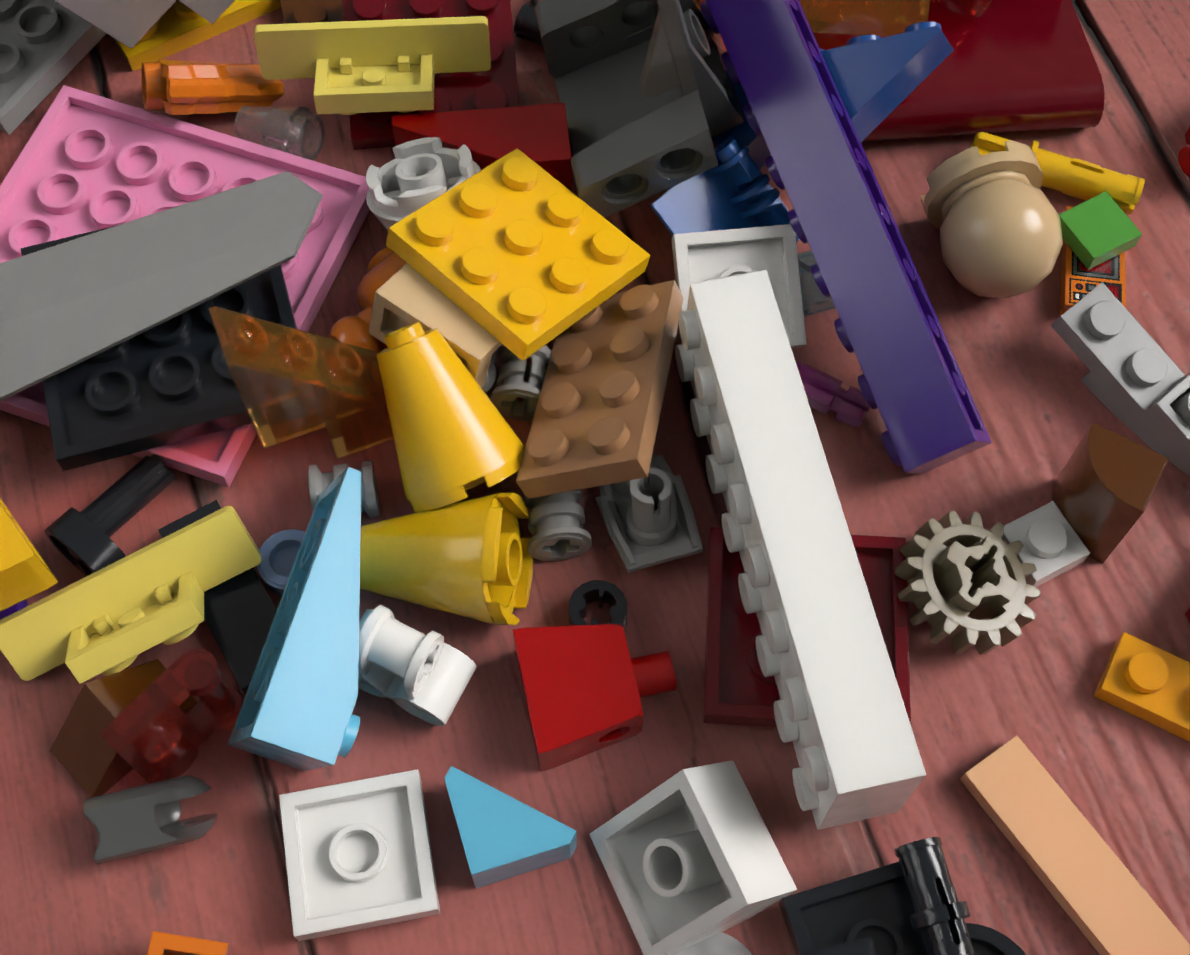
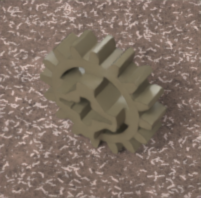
M949 511L939 521L933 518L928 520L914 532L915 535L900 549L907 559L895 568V575L909 581V586L897 594L898 599L903 602L915 603L918 610L910 618L913 626L925 621L933 626L929 640L932 643L936 644L946 636L952 638L954 653L961 655L974 646L980 655H984L999 645L1003 647L1022 634L1020 628L1034 620L1036 614L1027 605L1040 597V590L1026 584L1025 578L1037 570L1036 566L1031 563H1020L1016 555L1021 552L1024 544L1019 540L1007 545L1001 539L1004 534V525L1000 522L991 529L986 530L983 528L980 513L973 512L961 522L960 517L955 511Z

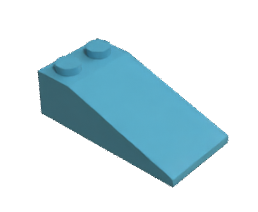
M351 467L346 468L319 494L227 744L303 771L332 766L335 764L338 755L346 757L353 746L360 725V717L352 714L358 697L361 471Z

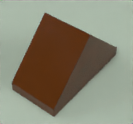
M156 659L85 683L50 752L90 798L101 796L200 711L202 707L165 666Z

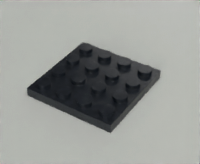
M108 228L21 248V254L24 256ZM281 264L43 381L55 459L63 471L316 407Z

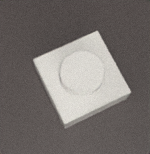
M1054 501L1004 526V534L1001 539L1007 545L1019 540L1024 544L1021 552L1016 555L1020 563H1031L1036 566L1037 570L1025 578L1026 584L1034 587L1082 564L1090 554Z

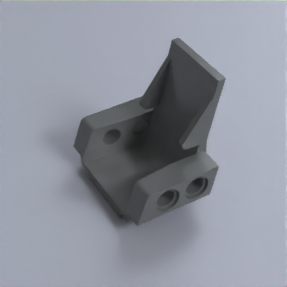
M542 0L535 6V14L549 73L555 79L560 103H565L569 142L573 154L571 166L578 196L581 200L606 218L718 166L711 138L745 121L733 81L728 75L721 59V54L724 53L719 34H715L710 29L696 0Z

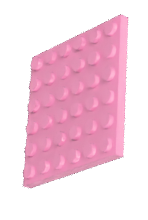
M63 85L0 185V263L21 257V248L121 225L289 171L323 195L296 256L281 264L302 345L370 211L366 201L369 188L365 176ZM43 381L0 401V410L50 427ZM263 420L131 455L144 458L145 456L151 457L153 454H156L167 467L230 488Z

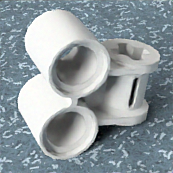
M382 605L374 610L366 609L359 621L358 688L377 697L385 698L386 696L408 713L432 725L444 727L477 665L467 655L444 643L443 635L433 630L425 635L396 620L393 612Z

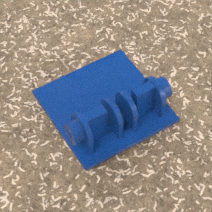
M734 133L730 134L714 148L718 166L669 188L650 205L672 236L683 233L790 224L788 218L789 210L779 198L781 193L777 188L773 189L771 187L769 176L761 173L749 156L748 152L750 150L747 145L742 146Z

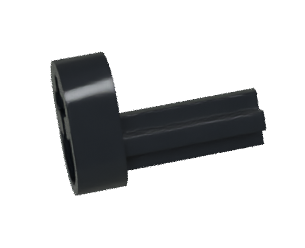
M153 454L151 457L145 456L84 510L79 512L72 507L69 508L49 525L44 532L58 551L85 576H88L126 557L123 551L109 537L176 480V477L172 471L165 467L163 460L156 454Z

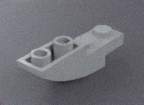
M1101 282L1050 326L1090 370L1080 380L1102 404L1154 451L1169 458L1168 461L1190 476V373L1185 375L1106 285Z

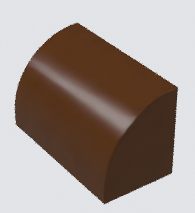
M1094 422L1056 479L1052 492V501H1054L1090 552L1088 556L1103 564L1144 513L1169 458Z

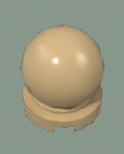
M1005 141L1006 151H997L980 156L978 148L975 146L952 156L928 175L926 180L930 189L926 195H921V203L927 219L936 228L940 229L943 263L962 287L977 296L1009 298L1030 292L1052 272L1063 245L1060 216L1040 190L1043 173L1036 155L1028 145L1016 141Z

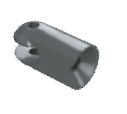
M181 776L86 799L83 808L84 816L95 825L98 832V846L94 854L95 862L97 865L202 838L214 826L218 815L211 813L179 820L182 811L179 800L210 790L211 787L200 778Z

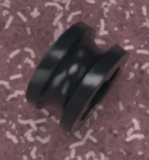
M592 580L580 585L573 592L569 600L570 626L590 625L584 621L587 617L586 604L599 601V608H602L604 603H608L612 607L609 610L608 624H618L625 629L627 601L623 592L616 585L604 580ZM596 618L593 619L591 625H597Z

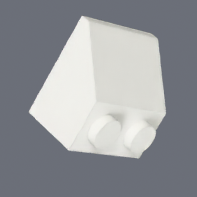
M733 760L682 769L589 834L643 955L676 954L748 920L797 890Z

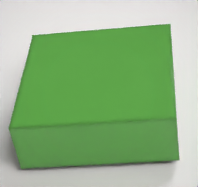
M1107 191L1059 214L1062 239L1088 270L1135 247L1142 236L1139 229Z

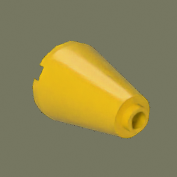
M418 321L385 335L383 338L388 348L376 355L405 496L409 500L414 512L434 510L458 502L468 497L466 490L483 482H486L489 488L519 471L525 446L439 330L434 328L424 332Z
M502 492L446 505L434 510L417 512L361 526L360 589L498 626L517 625L520 619L512 612L514 608L526 609L533 577V557L528 553V541L532 537H520L518 519H529L528 510L521 495Z

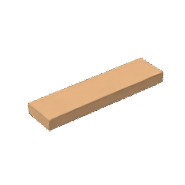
M1017 735L960 778L961 782L1100 955H1190V944Z

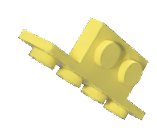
M485 16L256 25L254 28L253 37L262 77L266 80L315 78L313 96L317 115H353L357 113L393 111L409 113L417 110H434V73L479 72L491 69L488 19Z
M225 506L1 619L0 650L19 677L24 681L32 680L63 663L67 665L79 684L99 674L109 676L121 672L134 662L138 654L160 643L164 645L178 643L191 635L199 623L204 621V592L261 563V552L232 506Z

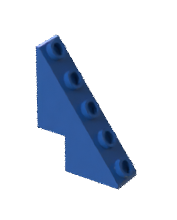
M931 21L919 22L908 26L904 31L905 33L883 38L877 35H860L849 39L846 46L828 50L820 48L860 142L954 51L943 34L939 23ZM733 82L745 122L711 139L719 145L730 134L734 133L742 146L747 145L750 150L748 152L749 156L760 170L766 164L765 159L771 154L764 137H758L754 133L745 117L743 106L749 102L742 85L738 86Z

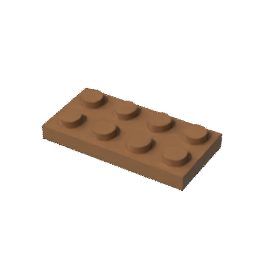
M675 280L654 285H639L628 291L616 293L555 338L516 479L517 484L527 499L648 477L679 323L678 314L683 303V296Z

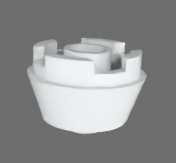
M439 137L408 141L392 148L395 159L386 163L381 168L375 167L372 164L369 166L366 173V182L369 188L366 198L367 205L388 231L389 227L478 173L481 169L473 161L469 148L464 144L456 150L443 148Z

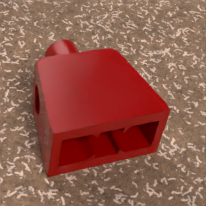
M600 624L513 629L515 652L540 772L553 769L636 736L642 732L644 718L640 698L676 691V678L669 652L663 651L631 658L625 632L621 625Z

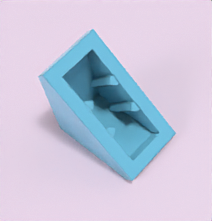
M453 766L449 768L444 780L476 889L572 857L577 847L576 830Z

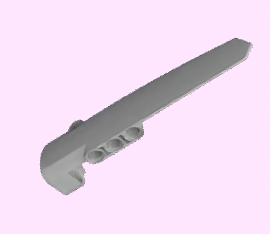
M289 171L0 263V401L162 324L294 258L311 225L323 195Z

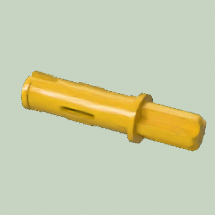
M978 132L972 141L971 147L977 146L980 156L992 152L1006 151L1005 141L1012 140L985 132ZM1032 141L1029 147L1036 155L1043 173L1041 186L1086 201L1107 191L1123 212L1129 215L1133 213L1144 188V178L1122 174L1103 168L1100 165L1038 148L1039 141Z

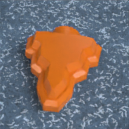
M159 59L158 62H142L141 66L142 99L145 111H164L170 115L269 112L274 100H278L284 95L283 82L280 79H264L261 74L260 65L255 63Z

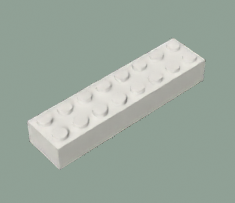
M767 270L691 283L687 310L680 311L678 314L679 330L683 344L675 346L676 365L681 381H691L696 397L690 400V412L697 437L707 436L712 455L706 456V471L710 488L713 494L723 493L728 513L722 514V528L727 548L730 553L739 551L745 573H741L738 576L741 600L747 614L756 612L762 635L756 637L758 661L765 677L774 675L781 700L774 701L777 729L784 743L793 742L800 766L792 770L793 785L799 806L802 811L812 809L817 830L899 812L925 778L926 771Z

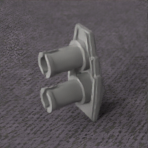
M652 453L649 473L646 478L599 486L601 496L596 497V503L608 533L628 573L703 552L694 513L681 476L673 475L663 455L656 456Z

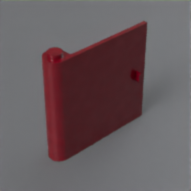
M803 0L809 25L819 48L823 50L846 46L849 39L860 35H877L883 38L905 33L904 31L908 26L927 21L937 22L941 25L943 34L954 49L862 142L976 135L978 132L996 134L1089 128L1097 126L1102 118L1105 100L1102 76L1071 0Z

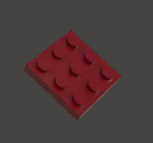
M342 0L344 21L485 16L488 19L491 53V69L489 71L434 73V110H417L409 113L397 111L368 112L349 115L351 142L354 150L395 147L392 116L519 106L511 0Z
M711 527L708 549L703 723L777 727L774 715V701L781 699L774 675L765 677L758 661L756 637L761 636L762 632L756 612L747 614L741 600L738 576L741 573H745L740 553L739 551L729 552L722 527ZM851 535L911 724L908 602L899 601L897 596L907 587V580L895 575V568L906 560V557L900 551L906 543V538Z

